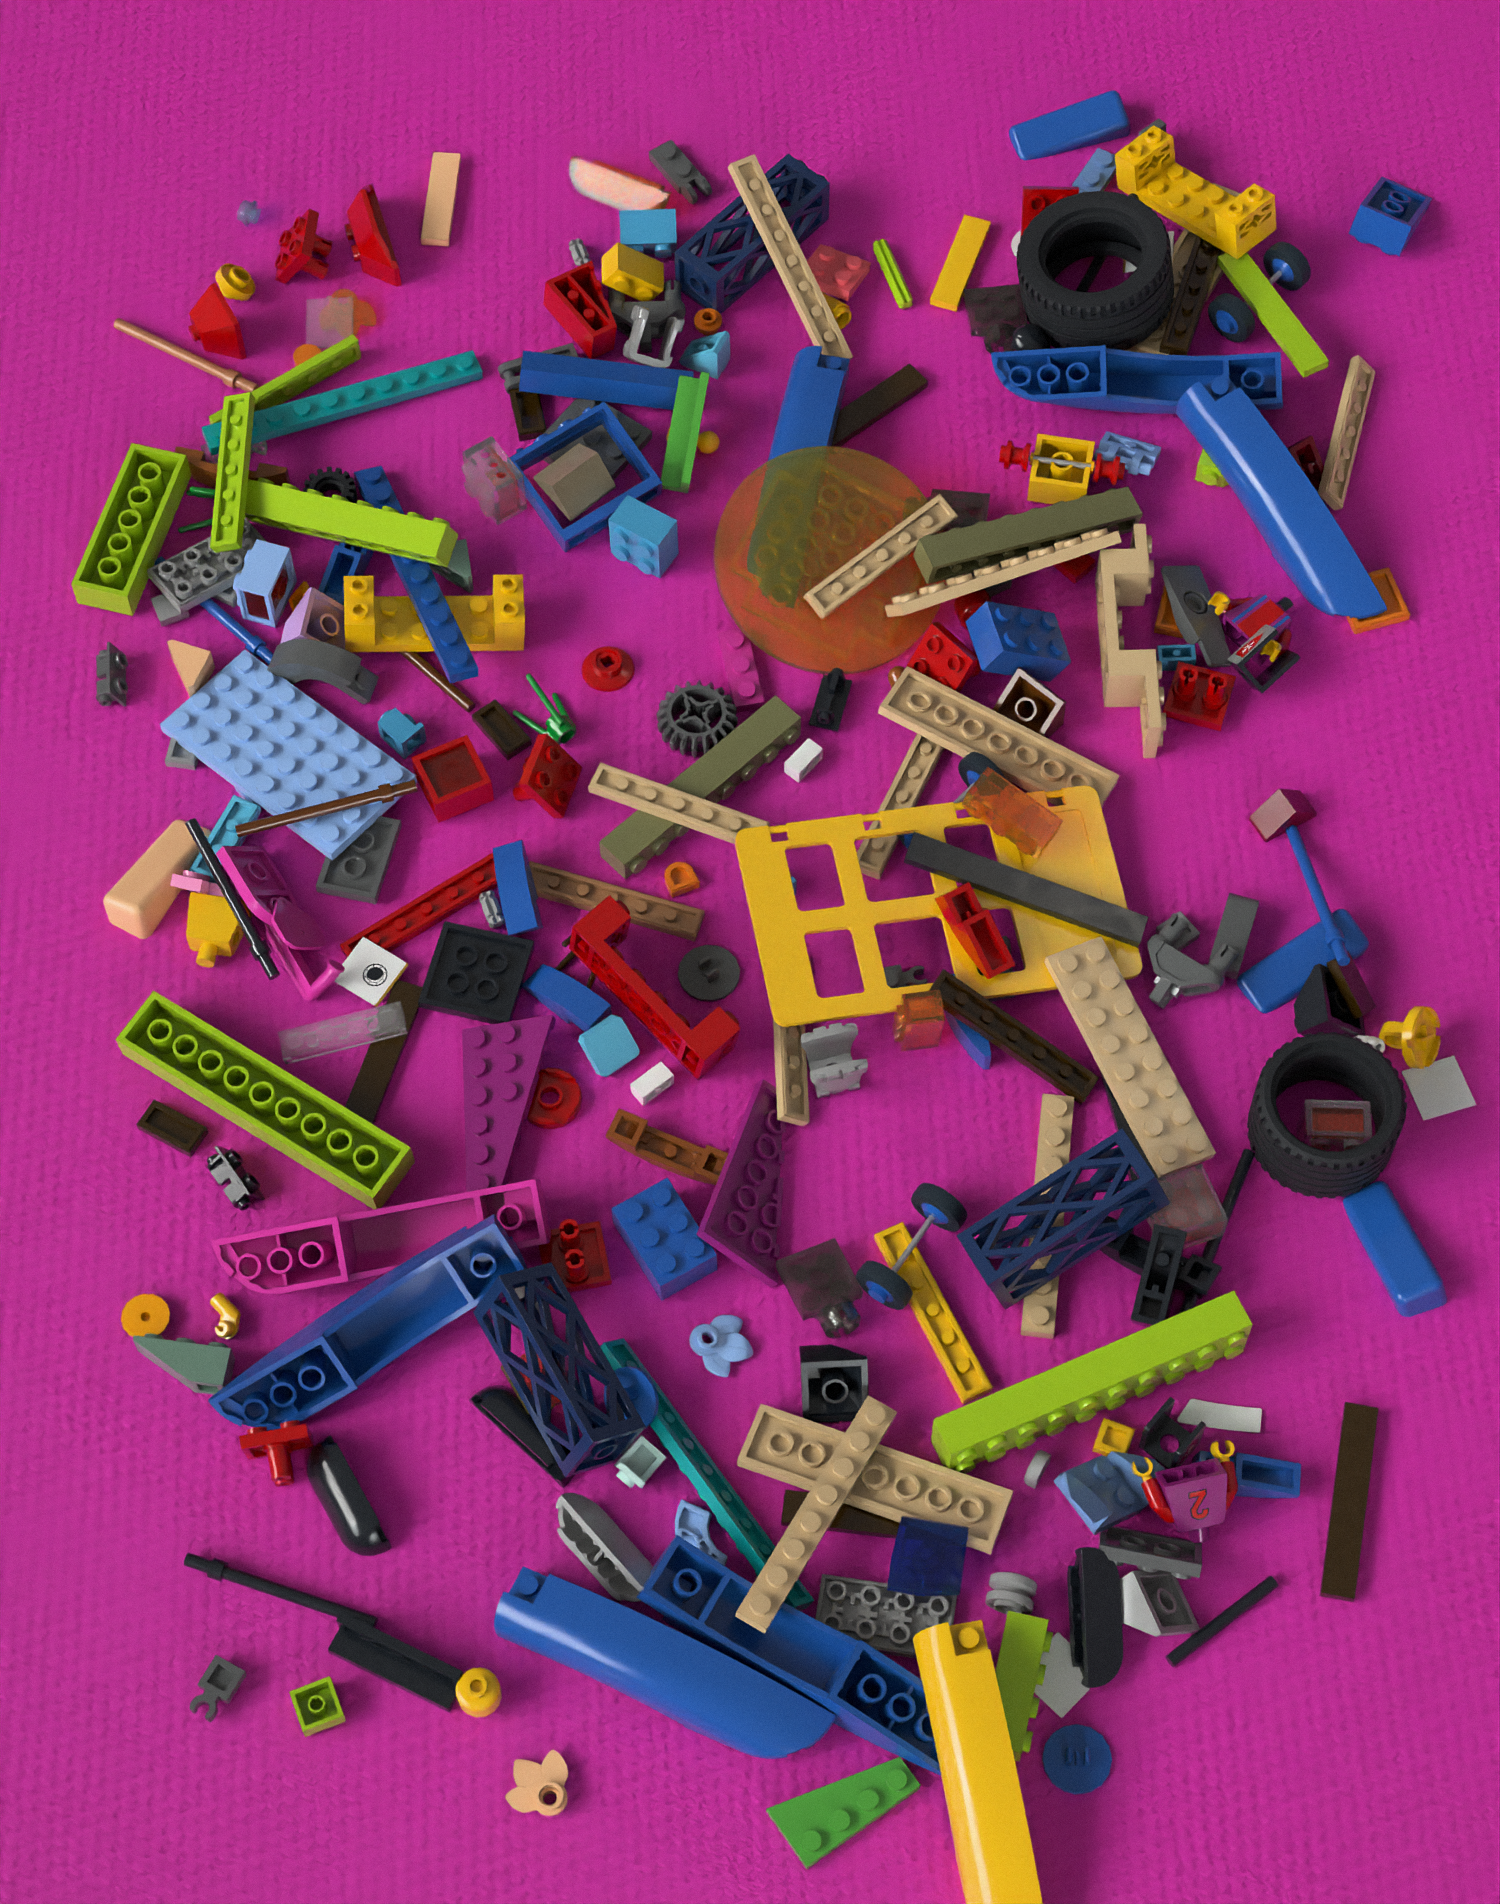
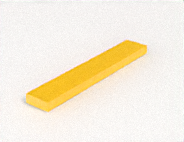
M904 1222L874 1234V1240L890 1269L893 1268L912 1241V1237ZM915 1246L897 1274L912 1289L913 1295L908 1303L962 1404H965L991 1392L993 1386L917 1246Z

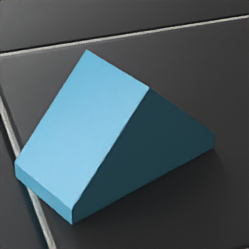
M723 331L691 341L678 362L682 366L697 372L710 373V377L718 380L730 360V334L727 331Z

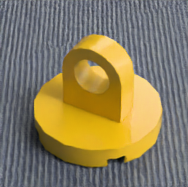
M1414 1006L1409 1010L1404 1022H1385L1381 1028L1379 1038L1387 1046L1402 1049V1055L1409 1067L1425 1069L1424 1067H1429L1434 1063L1438 1055L1441 1039L1440 1036L1436 1035V1027L1440 1028V1020L1433 1008Z

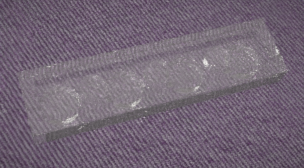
M399 1001L280 1031L278 1034L285 1064H290L405 1035L408 1032L403 1007Z

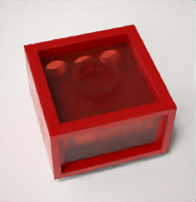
M468 735L411 757L414 775H416L417 781L438 823L494 800L492 782Z

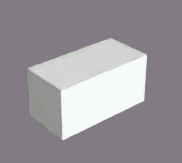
M808 738L784 763V773L799 783L823 758V748Z
M660 1061L630 1084L631 1093L644 1106L674 1084V1075Z

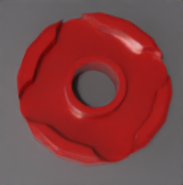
M548 1067L540 1069V1072H538L540 1076L527 1120L529 1123L543 1129L564 1127L576 1118L581 1109L582 1093L579 1084L570 1073L560 1068ZM548 1092H554L559 1096V1099L553 1104H546L542 1101L543 1095Z

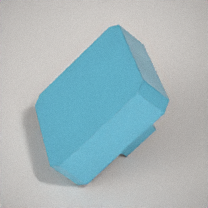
M613 1014L581 1034L578 1040L596 1074L604 1077L609 1076L636 1058L640 1052L623 1019Z

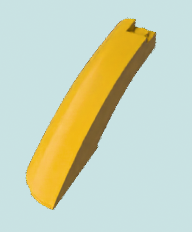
M982 1620L950 1626L946 1622L926 1628L914 1635L913 1644L934 1737L966 1904H1043L1011 1740Z

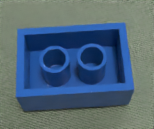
M986 601L965 621L982 671L1013 676L1018 667H1022L1037 680L1050 682L1071 663L1067 646L1054 613Z
M668 1178L611 1208L615 1228L661 1301L718 1270L717 1254L710 1244L696 1235L699 1226Z

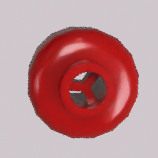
M981 589L955 599V613L960 625L966 630L968 628L965 621L986 601L992 602L986 590Z

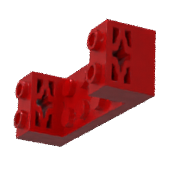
M609 895L573 926L569 949L678 1061L699 1080L735 1048L741 1030L739 1021L731 1012H725L718 1006L691 1030L687 1019L680 1013L675 1014L667 1006L668 1001L663 994L657 990L653 991L646 984L643 974L636 968L631 969L624 962L623 954L616 947L627 939L631 921L630 911L622 901H615Z

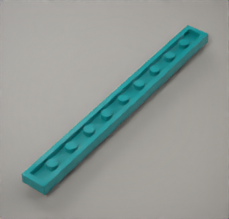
M472 350L256 411L253 418L251 444L483 379V371ZM222 421L202 427V434L211 456L219 454Z
M625 1339L604 1342L600 1348L614 1371L625 1366L638 1367L646 1372L654 1382L659 1403L658 1412L650 1426L658 1435L661 1444L668 1449L676 1460L681 1472L689 1478L697 1489L699 1497L707 1503L715 1514L718 1523L725 1528L736 1543L738 1551L749 1561L758 1577L774 1551L775 1545ZM798 1578L784 1602L801 1611L807 1609L814 1599Z

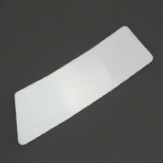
M1190 1399L1177 1421L1196 1426L1202 1421L1206 1424L1205 1427L1259 1433L1262 1409Z

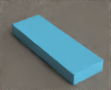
M236 795L232 796L207 839L215 854L223 846H241L247 835L238 837L235 825L257 820L262 811L259 805ZM199 852L189 871L210 876L209 882L217 884Z

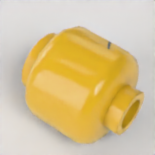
M482 1667L471 1668L465 1671L456 1684L457 1701L461 1709L470 1716L477 1718L492 1714L498 1708L502 1699L501 1686L496 1675Z

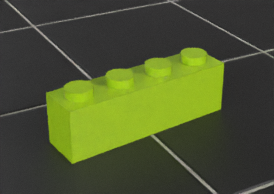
M1008 1611L995 1673L1014 1759L1020 1762L1022 1751L1029 1753L1033 1732L1027 1731L1029 1718L1036 1719L1040 1698L1033 1696L1036 1684L1043 1685L1046 1665L1040 1664L1042 1651L1049 1653L1053 1632L1047 1631L1048 1619Z

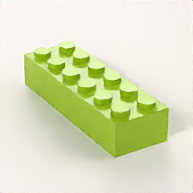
M131 443L71 583L78 604L130 616L134 615L149 579L147 570L154 567L155 560L159 555L191 478L187 455Z

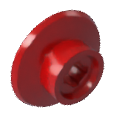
M612 646L593 650L586 656L581 668L585 682L591 688L602 692H613L624 688L632 680L635 671L634 662L630 655L622 649ZM608 663L612 664L611 666H608V668L604 667V665Z

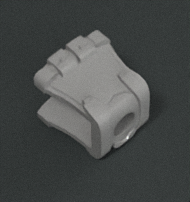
M635 305L630 317L634 321L631 334L623 347L624 357L646 366L660 368L670 366L673 357H670L677 333H681L685 320L677 317H669L667 319L659 355L655 359L637 353L650 311L648 308Z
M842 1023L830 1024L829 1029H826V1026L813 1029L811 1033L808 1032L801 1035V1047L806 1052L810 1078L818 1098L829 1096L830 1093H839L846 1089L851 1091L860 1088V1079L862 1073L868 1070L867 1059L852 1060L851 1046L858 1035L855 1023H847L845 1025H842Z

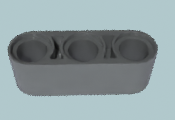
M1229 893L1209 962L1217 953L1222 943L1227 944V948L1232 947L1239 953V956L1233 961L1223 976L1237 980L1259 900L1234 893Z

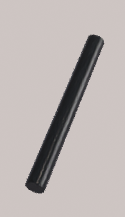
M1268 1576L1165 1656L1167 1662L1172 1667H1175L1278 1587L1277 1581L1272 1576Z

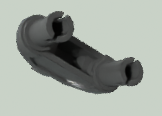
M671 280L664 283V301L625 302L624 293L615 291V289L610 287L607 288L608 304L617 325L616 330L627 337H630L634 322L630 318L633 307L637 305L649 309L648 319L640 340V353H652V339L663 337L669 317L680 319L685 317L686 307L681 301V283L674 280L673 290L671 289Z
M1172 913L1158 935L1154 934L1147 941L1153 970L1157 975L1153 982L1156 986L1149 998L1162 1009L1165 1008L1173 996L1176 998L1180 994L1185 997L1211 993L1220 989L1225 979L1223 975L1239 956L1236 950L1232 947L1227 948L1228 945L1222 943L1209 964L1201 965L1176 950L1173 945L1189 926V923L1182 917L1177 918L1178 915Z

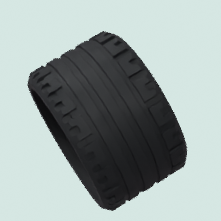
M1337 1032L1305 1034L1304 1037H1296L1292 1042H1286L1280 1049H1277L1273 1053L1272 1058L1267 1060L1261 1071L1248 1114L1247 1128L1249 1130L1247 1134L1250 1147L1255 1152L1254 1157L1257 1162H1260L1261 1168L1265 1172L1267 1171L1273 1180H1277L1284 1188L1288 1187L1292 1192H1299L1303 1196H1315L1321 1199L1323 1197L1331 1199L1336 1196L1344 1197L1350 1193L1354 1194L1359 1192L1361 1187L1366 1188L1371 1182L1375 1181L1379 1177L1380 1172L1384 1171L1391 1158L1406 1118V1091L1403 1088L1402 1079L1398 1077V1071L1391 1065L1392 1062L1385 1058L1380 1050H1376L1373 1048V1045L1361 1041L1362 1039L1353 1038L1344 1033L1343 1035L1337 1034ZM1325 1080L1341 1084L1352 1090L1365 1102L1375 1123V1135L1369 1141L1354 1149L1340 1152L1324 1151L1310 1147L1298 1140L1286 1128L1279 1116L1276 1099L1287 1088L1300 1082Z

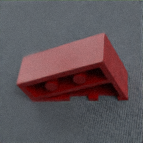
M592 260L545 281L543 302L547 310L590 359H594L614 349L617 329L609 304L604 299L601 291V283L596 278Z

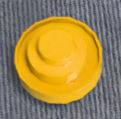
M225 263L216 272V281L220 291L226 298L246 301L255 292V283L249 272L243 267Z

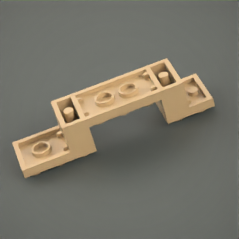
M1134 524L1130 549H1100L1095 588L1104 707H1140L1143 758H1156L1158 746H1163V731H1166V713H1161V705L1164 704V687H1159V679L1162 678V662L1156 661V649L1124 650V637L1119 636V629L1122 628V611H1118L1117 606H1144L1146 594H1151V578L1154 577V561L1149 560V553L1152 552V536L1146 535V524Z

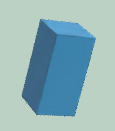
M1195 644L1158 645L1156 661L1162 662V671H1175L1178 661L1195 665Z

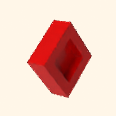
M1085 554L1055 564L1054 567L1072 583L1076 584L1095 568L1096 560L1090 555Z

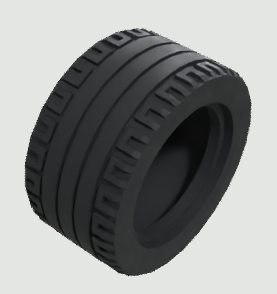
M1082 192L1062 198L1047 206L1033 218L1024 230L1017 247V269L1024 312L1030 324H1035L1044 331L1051 346L1055 348L1106 345V348L1128 350L1146 340L1162 325L1163 320L1168 316L1174 300V276L1169 234L1157 213L1138 199L1116 192ZM1108 255L1119 257L1132 263L1137 268L1123 283L1099 292H1078L1065 288L1055 281L1057 276L1067 266L1075 261L1091 256Z

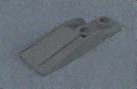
M1197 565L1163 566L1161 573L1174 619L1184 640L1188 644H1199L1209 667H1230L1231 664L1227 659L1231 656V653L1225 642L1226 638L1219 616L1215 613L1216 607L1208 604L1211 594L1200 567Z

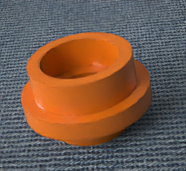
M705 308L696 313L694 325L701 334L713 335L722 326V316L715 309Z

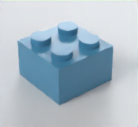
M676 209L619 211L621 244L643 254H655L657 258L671 257L672 253L677 250Z
M629 495L625 497L608 520L611 553L618 560L627 561L637 566L645 574H652L661 578L679 554L677 520Z

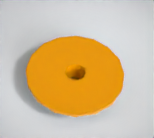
M154 1294L135 1296L126 1303L121 1315L123 1329L132 1337L134 1335L144 1337L148 1333L159 1335L166 1329L170 1319L167 1303L161 1297Z

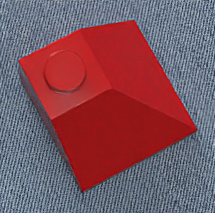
M213 283L189 312L192 325L188 326V330L193 341H199L204 351L243 360L247 356L240 324L216 283Z

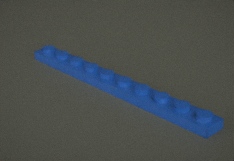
M382 466L354 472V481L365 502L372 504L374 508L382 509L383 506H388L398 510L400 514H404ZM389 554L449 683L478 677L479 668L429 564Z

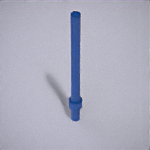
M160 556L155 560L154 565H157L165 561L166 559ZM211 598L200 603L206 611L240 639L253 656H259L268 665L270 664L274 653L266 647V642L257 635L253 636Z
M1291 825L1286 828V834L1325 929L1324 938L1327 946L1333 950L1338 964L1346 966L1350 963V958L1345 948L1346 939L1342 930L1337 928L1297 826Z

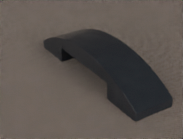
M1107 1216L1101 1223L1117 1222V1220ZM1133 1227L1099 1250L1117 1263L1142 1276L1150 1242L1134 1235ZM1192 1254L1189 1259L1182 1256L1175 1289L1207 1295L1220 1274L1222 1267L1195 1254Z

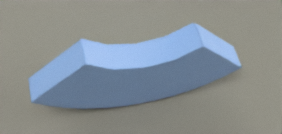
M681 1499L675 1517V1536H680L725 1566L728 1556L719 1551L710 1538L709 1525L712 1513Z

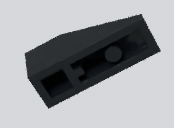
M1154 1224L1130 1319L1133 1324L1150 1327L1169 1318L1187 1236L1186 1231Z

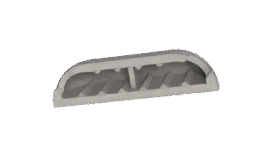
M576 1493L562 1494L555 1507L558 1508L560 1528H557L561 1539L611 1596L620 1601L623 1599L631 1602L641 1601L636 1597L651 1574L653 1566L595 1502Z

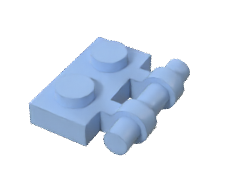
M1106 431L1100 441L1099 448L1095 451L1093 460L1097 459V453H1101L1103 459L1113 461L1116 456H1121L1120 462L1126 463L1125 469L1129 470L1128 473L1136 476L1138 473L1149 476L1151 469L1159 458L1161 447Z

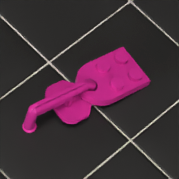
M223 846L216 855L225 873L229 875L235 885L238 895L244 900L251 912L265 922L267 938L303 998L309 1001L315 1000L337 979L340 973L344 972V966L337 961L330 960L327 963V969L315 979L299 950H317L325 945V936L316 921L297 907L292 892L264 846Z

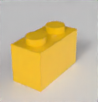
M617 242L602 256V284L639 301H652L664 290V263Z

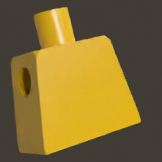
M191 892L186 938L190 949L198 952L196 963L200 966L211 968L215 964L217 955L230 957L235 954L244 932L225 897ZM241 900L246 912L248 913L251 919V910L247 907L244 900Z

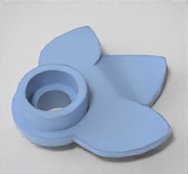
M717 1316L710 1325H698L690 1334L689 1343L692 1350L697 1355L702 1356L705 1368L714 1375L727 1378L730 1372V1362L744 1361L753 1355V1349L749 1341L743 1335L738 1334L743 1320L737 1316ZM702 1335L708 1336L711 1339V1343H705L702 1340Z

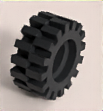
M326 467L327 472L324 473L322 468L318 469V475L316 476L311 473L309 475L310 481L306 480L304 483L305 488H303V492H307V489L317 490L321 493L327 490H338L341 492L340 496L347 498L349 502L357 503L358 497L354 479L350 478L347 471L342 474L341 468L336 467L335 472H332V467Z

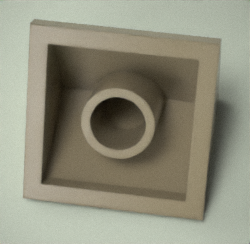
M580 443L534 476V480L570 521L616 488L598 452Z

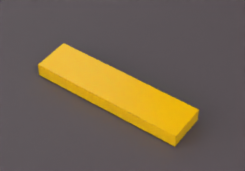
M964 214L930 297V305L957 312L990 230V221Z

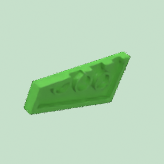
M898 1757L766 1809V1812L804 1867L809 1869L920 1789L921 1785L901 1757Z

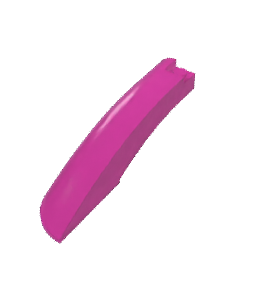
M532 1179L211 1241L217 1259L231 1277H234L245 1285L246 1288L253 1291L281 1294L386 1274L463 1227L467 1226L469 1229L495 1214L508 1236H512L519 1249L549 1243L551 1239L549 1210L546 1211L541 1180Z

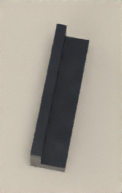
M343 1612L340 1613L336 1620L339 1630L328 1648L329 1654L450 1713L457 1700L456 1684L463 1671Z

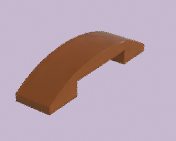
M176 446V453L187 455L191 478L204 485L216 488L218 464L207 462L204 451ZM259 462L256 471L249 470L248 479L257 481L259 477L274 482L277 486H282L283 483L291 484L287 467Z
M620 1108L606 1134V1138L614 1144L655 1166L683 1177L712 1185L717 1184L728 1153L712 1146L706 1145L704 1149L648 1126V1120Z

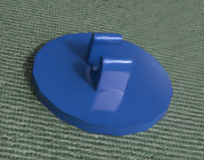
M625 1366L618 1368L614 1372L645 1424V1430L653 1422L658 1412L659 1397L656 1386L650 1376L638 1367ZM607 1386L604 1387V1403H605V1407H606V1388H607Z
M1075 1724L1064 1726L1050 1736L1044 1747L1042 1761L1044 1771L1052 1784L1064 1792L1078 1795L1090 1793L1102 1786L1110 1773L1112 1757L1110 1747L1101 1734L1091 1727Z

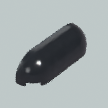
M493 1385L479 1390L469 1399L473 1406L559 1485L564 1488L571 1481L574 1475L565 1478L516 1390L503 1385ZM560 1444L566 1456H568L571 1451Z
M331 1435L322 1439L314 1446L308 1457L307 1476L340 1540L349 1550L363 1556L379 1555L392 1548L390 1542L380 1527V1522L337 1443L334 1442Z
M1083 1547L1074 1551L1077 1556L1075 1565L1068 1566L1067 1571L1070 1648L1073 1667H1080L1083 1676L1081 1684L1086 1688H1095L1110 1682L1118 1673L1123 1660L1120 1577L1116 1564L1108 1559L1104 1551L1093 1547Z

